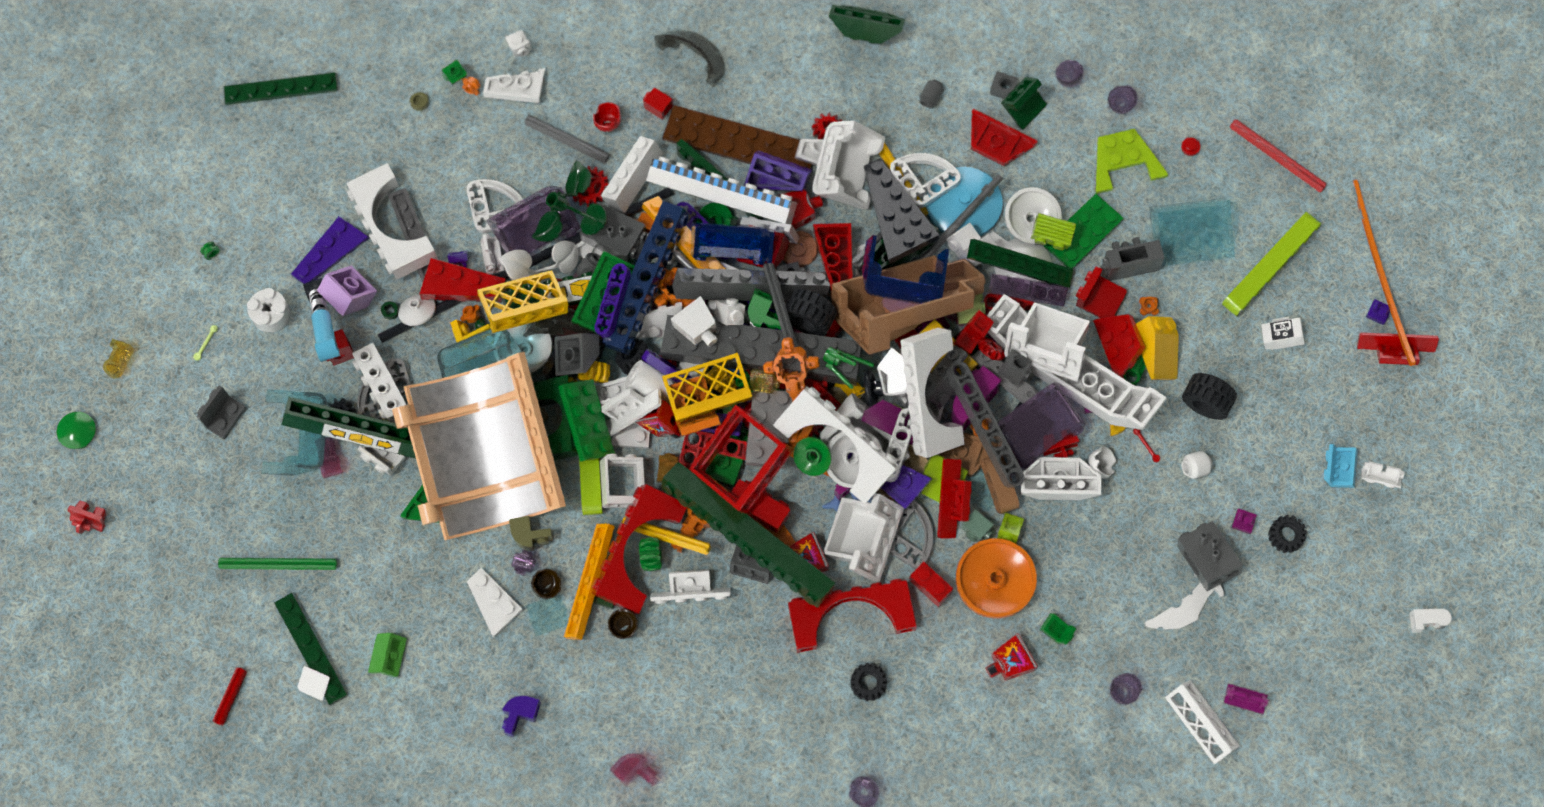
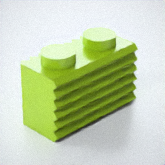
M1039 213L1034 222L1031 239H1034V242L1040 245H1046V243L1053 245V248L1058 250L1068 249L1071 245L1076 224Z

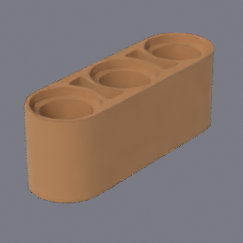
M1001 456V463L1006 465L1004 457ZM989 457L982 459L981 467L996 511L999 514L1018 509L1019 500L1015 488H1007L1003 485Z

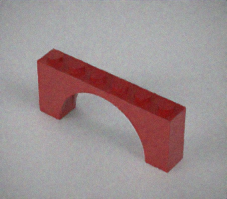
M647 484L636 488L633 494L634 502L626 509L625 516L627 517L624 523L619 525L616 532L618 537L616 541L611 543L608 552H610L608 559H604L600 567L602 572L599 578H595L591 587L593 595L622 609H628L635 614L640 613L647 595L643 594L632 584L625 571L623 556L626 542L637 527L650 520H664L674 524L680 523L687 508L682 506L677 499Z
M894 579L890 583L883 585L881 582H877L867 588L856 586L852 587L851 591L846 592L835 590L831 592L818 608L807 603L803 597L792 599L791 602H788V609L797 653L816 650L817 631L824 616L837 605L850 601L866 602L882 610L892 622L896 634L916 631L917 626L907 580Z

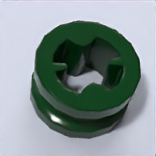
M387 301L382 304L381 313L383 317L387 320H393L398 316V306L396 303ZM389 307H392L394 313L391 312V314L388 315L386 308L389 309Z

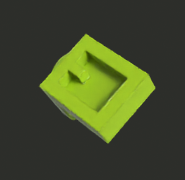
M1005 513L997 538L1009 540L1016 544L1024 518Z

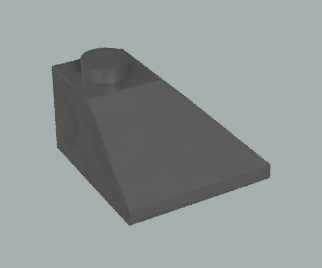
M580 333L555 337L556 376L586 373L599 356V335Z

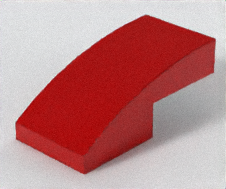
M978 310L956 337L953 344L967 352L968 355L971 354L980 339L985 337L994 321Z

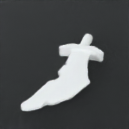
M1200 582L1192 591V595L1189 594L1181 600L1180 607L1167 609L1153 619L1147 620L1145 625L1148 628L1154 629L1163 627L1164 630L1180 629L1198 620L1199 614L1210 594L1215 590L1219 597H1223V589L1219 585L1206 591Z

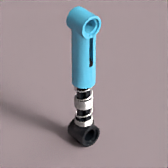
M322 278L303 284L306 296L311 304V320L316 341L314 346L320 362L340 356L331 315L327 310L325 299L317 291L323 280Z

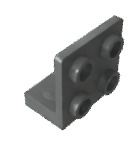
M219 385L217 389L212 390L206 404L199 408L197 419L207 430L225 439L247 407L231 398L225 389Z
M736 545L730 563V574L768 584L771 571L761 567L754 558L744 554L741 548Z

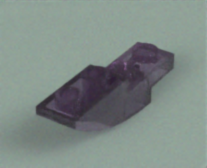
M992 273L988 292L1064 307L1068 287Z

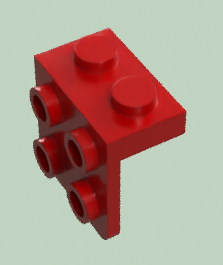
M1095 266L1093 272L1089 270L1084 279L1086 281L1085 286H1080L1075 295L1078 298L1076 306L1099 318L1115 316L1126 296L1127 290L1101 277L1103 269Z

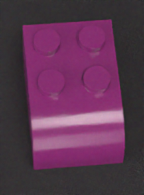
M982 366L979 370L975 369L972 375L988 404L999 392L1001 379ZM964 385V392L970 394V387ZM956 395L953 402L951 421L952 423L962 425L964 432L971 422ZM974 402L972 407L976 412H979L980 407Z

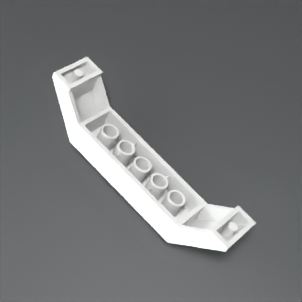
M1004 294L987 315V317L994 321L988 334L1004 351L1009 325L1011 322L1021 325L1027 316V312L1018 302ZM1087 355L1084 356L1081 376L1078 382L1029 366L1032 374L1111 425L1143 430L1167 399V397L1151 387L1144 388L1132 385Z

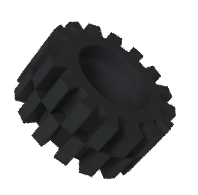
M635 339V346L633 350H630L629 355L621 352L616 353L615 362L624 374L628 375L632 367L639 360L644 361L641 357L646 349L649 348L641 339L640 341Z
M1289 515L1280 516L1272 523L1268 531L1269 541L1272 542L1271 545L1275 546L1277 551L1282 550V553L1297 551L1306 540L1307 530H1304L1305 525H1301V520H1296L1293 515L1292 517H1289ZM1288 527L1294 531L1295 537L1292 541H1285L1281 538L1280 530L1282 528Z
M869 663L859 665L851 675L850 683L853 694L858 696V699H863L867 702L868 700L875 701V699H879L887 687L885 671H882V668L880 666L877 667L874 663L872 665ZM866 675H872L877 681L876 686L871 690L864 689L861 685V679Z

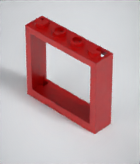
M735 405L731 412L728 411L723 423L717 426L712 438L704 444L699 456L693 459L695 461L689 470L738 511L748 514L795 449L744 408ZM745 418L778 446L738 499L705 472V470L742 419Z

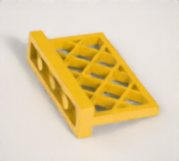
M552 270L477 290L489 319L492 333L568 313V300L566 295H563ZM550 278L551 283L548 286L540 283L541 280ZM528 283L533 285V287L529 291L527 289L521 288L523 284ZM537 287L546 290L543 296L534 293ZM508 288L515 290L512 296L503 293V291ZM518 292L527 295L524 301L516 298ZM549 292L557 294L558 297L550 299L547 298ZM491 293L496 296L492 301L486 299L484 295ZM499 297L509 300L506 305L497 303ZM531 297L540 300L534 304L528 302ZM512 302L521 305L515 309L509 307ZM493 307L501 309L502 312L492 314L491 310Z
M738 353L662 376L676 423L752 400V394ZM728 360H736L737 368L734 373L724 368ZM713 365L720 369L715 379L705 374L709 366ZM722 370L733 375L728 385L717 380ZM694 371L701 375L696 385L686 380L690 372ZM703 376L713 381L709 391L698 386ZM676 377L682 381L677 391L669 387L668 379ZM734 377L743 381L744 388L736 390L730 387ZM684 382L694 387L690 397L679 392ZM715 383L726 387L723 395L717 396L711 393ZM696 389L707 393L704 401L698 402L692 399ZM677 395L688 399L684 407L676 409L674 401Z

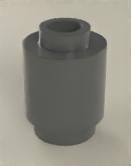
M935 79L929 80L919 96V103L929 109L936 106L944 92L943 84Z
M588 253L577 266V276L581 277V274L586 272L593 273L600 256L596 253Z

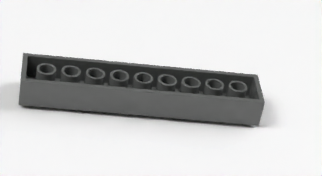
M667 315L661 355L665 360L703 364L738 353L743 370L764 373V363L768 361L774 362L776 354L782 349L781 343L784 337L782 330L746 325H725L715 321L717 329L713 334L718 339L717 342L710 347L703 340L695 345L672 326L671 318L673 315ZM794 332L797 346L806 350L807 358L809 356L819 357L820 361L818 368L809 369L805 379L845 384L832 370L826 367L827 362L823 361V356L829 347H833L861 358L862 347L855 340ZM795 356L787 359L785 357L782 358L785 372L789 374L797 371L798 373L801 372V363L798 358L795 359ZM728 360L724 368L736 369V360ZM851 360L856 363V366L842 361L839 366H834L853 386H857L859 362Z

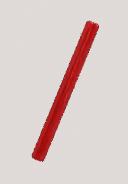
M1235 119L1231 123L1230 129L1315 190L1322 192L1327 184L1242 122Z

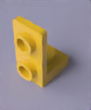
M457 319L450 322L456 343L464 347H472L477 341L488 339L494 334L490 324L470 333V328L466 323Z

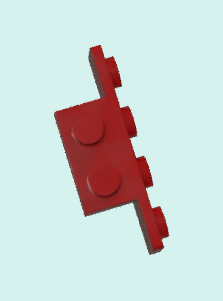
M1365 332L1359 334L1357 349L1377 350L1379 364L1409 365L1398 334ZM1406 334L1416 361L1415 365H1418L1420 361L1418 352L1436 351L1439 341L1438 336Z
M943 459L937 537L941 539H955L957 520L969 521L972 488L971 481L960 479L961 459Z

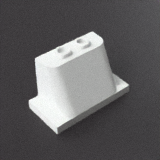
M1034 302L1021 325L1012 322L1009 325L1004 355L1007 357L1013 349L1032 361L1030 366L1078 382L1086 348L1081 345L1089 329L1090 321Z
M874 493L872 501L866 502V504L859 500L842 498L823 554L850 563V570L873 582H880L904 508L877 493Z

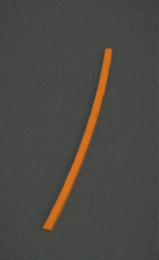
M1353 180L1358 197V208H1361L1362 222L1378 277L1410 366H1414L1416 361L1384 273L1358 180Z

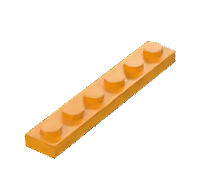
M657 196L644 202L642 205V209L653 221L663 200ZM669 223L666 228H671L674 223ZM683 226L680 241L676 246L698 269H726L689 228Z
M609 523L596 524L564 637L567 639L582 640L585 634L586 624L595 597L592 594L593 589L591 587L595 578H599L602 572L600 567L607 557L609 544L613 537L615 526Z

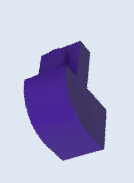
M516 696L507 701L502 709L504 714L509 715L508 718L505 717L502 724L504 734L514 737L520 718L535 722L541 705L540 700L528 696Z

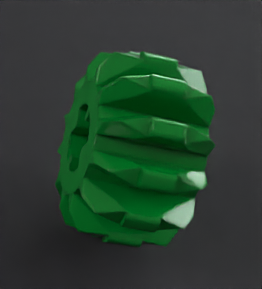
M648 537L641 539L639 542L640 563L644 571H656L662 567V551L658 538Z

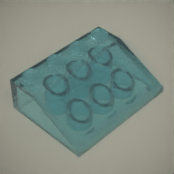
M1218 198L1149 207L1153 241L1160 240L1164 254L1161 266L1235 257L1229 199Z

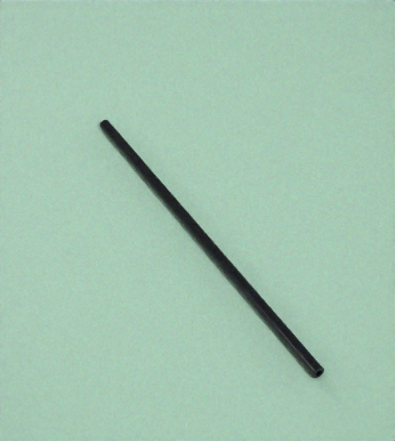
M667 187L629 206L624 215L631 217L643 211V203L657 196L662 200L672 196L671 190ZM580 232L562 241L574 242L576 245L581 242ZM554 245L531 256L532 265L530 267L552 257ZM506 270L494 275L506 280L510 278ZM442 301L436 304V310L432 317L464 301ZM401 322L377 335L383 343L414 326Z

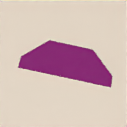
M882 400L865 410L861 421L892 435L899 413L903 409ZM908 414L907 417H904L905 427H907L908 420L910 419V414ZM902 431L896 435V438L902 441L908 437ZM913 435L909 443L911 445H913Z

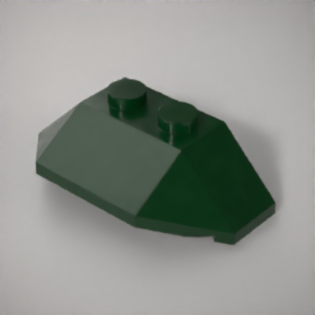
M832 5L829 12V18L844 37L852 40L868 41L872 44H882L902 32L905 24V19L899 18L896 15L856 6Z

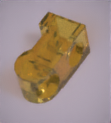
M112 338L109 346L113 350L109 359L103 363V370L111 379H117L124 373L134 349L130 344Z

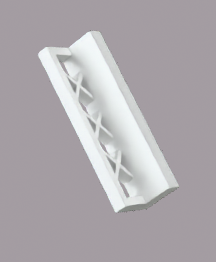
M1191 680L1181 684L1165 697L1214 764L1240 747ZM1180 693L1184 698V705L1178 704L1173 696ZM1188 710L1196 714V722L1189 720L1187 717ZM1200 727L1207 729L1209 732L1208 739L1200 735ZM1213 744L1219 745L1223 751L1218 757L1212 751Z

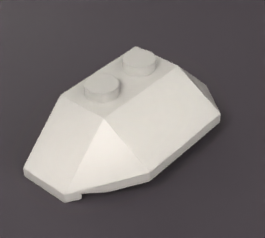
M1040 457L1023 472L1024 481L1021 484V494L1038 500H1083L1101 496V475L1081 458Z

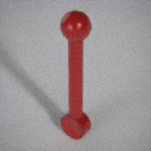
M1133 429V433L1140 438L1151 454L1153 462H1159L1160 456L1153 452L1142 436L1141 430Z

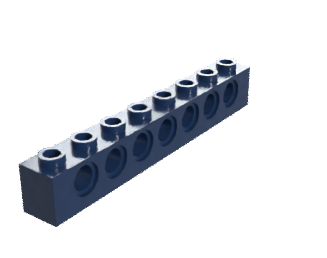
M665 201L662 202L632 271L615 330L610 337L604 338L602 341L608 348L629 355L630 350H633L636 343L635 338L643 328L644 317L651 309L650 303L658 293V284L665 276L667 263L673 257V249L680 241L682 228L688 222V213L683 207ZM669 223H674L671 228H666ZM666 240L663 246H659L661 241ZM654 258H658L656 263L651 264ZM651 275L648 281H644L646 276ZM639 293H643L640 299H636ZM636 310L635 315L629 317L630 312ZM628 328L627 333L621 335L622 330Z

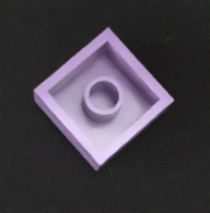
M352 266L327 273L317 289L323 298L342 316L367 308L377 292Z

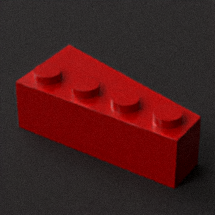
M851 223L813 224V234L824 272H826L830 283L831 297L832 284L852 279Z

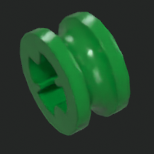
M214 241L206 243L200 249V253L204 255L206 260L212 259L220 252L219 247L215 246Z

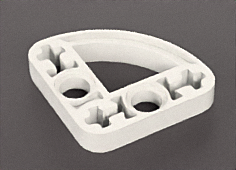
M914 153L905 155L894 160L890 165L891 173L918 208L929 205L957 187L960 183L959 171L947 160L933 154ZM928 164L938 167L944 172L921 185L908 166ZM896 166L902 167L903 177L899 171H895ZM949 175H951L952 177L956 176V177H955V181H952V180H949V181H948V179H949L948 176H949ZM906 180H913L915 185L907 188L904 186V182ZM934 184L941 186V190L937 193L932 192L930 189ZM918 195L920 197H923L922 202L920 200H917Z
M487 179L475 180L467 185V195L473 221L479 233L498 231L528 222L529 212L526 203L512 187L499 181ZM475 186L479 189V198H475V194L472 191ZM484 190L501 192L510 197L517 206L490 213ZM482 203L485 205V208L482 211L474 210L475 205ZM518 212L525 214L522 219H519ZM511 213H512L513 220H514V221H512V222H511V218H510V215H509V214H511ZM500 216L507 217V222L499 224L497 219ZM490 218H493L495 226H492V223H489L491 222ZM483 220L487 223L485 228H482L480 225Z

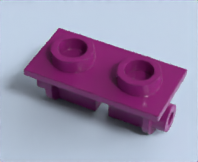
M1228 684L1223 703L1264 714L1265 707L1268 704V695Z

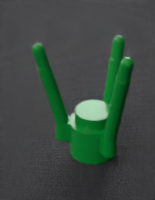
M829 347L823 356V361L827 362L826 367L832 370L850 389L854 388L853 385L834 367L835 365L839 366L844 361L856 366V363L851 361L854 360L871 367L874 366L872 362Z

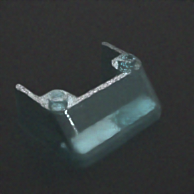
M489 329L442 348L438 352L437 361L442 378L481 368L522 351L507 329L492 333V330Z
M267 389L265 402L285 404V408L288 397L327 406L325 396L316 392ZM299 430L298 456H288L282 462L263 461L261 474L294 476L318 470L324 462L325 436Z

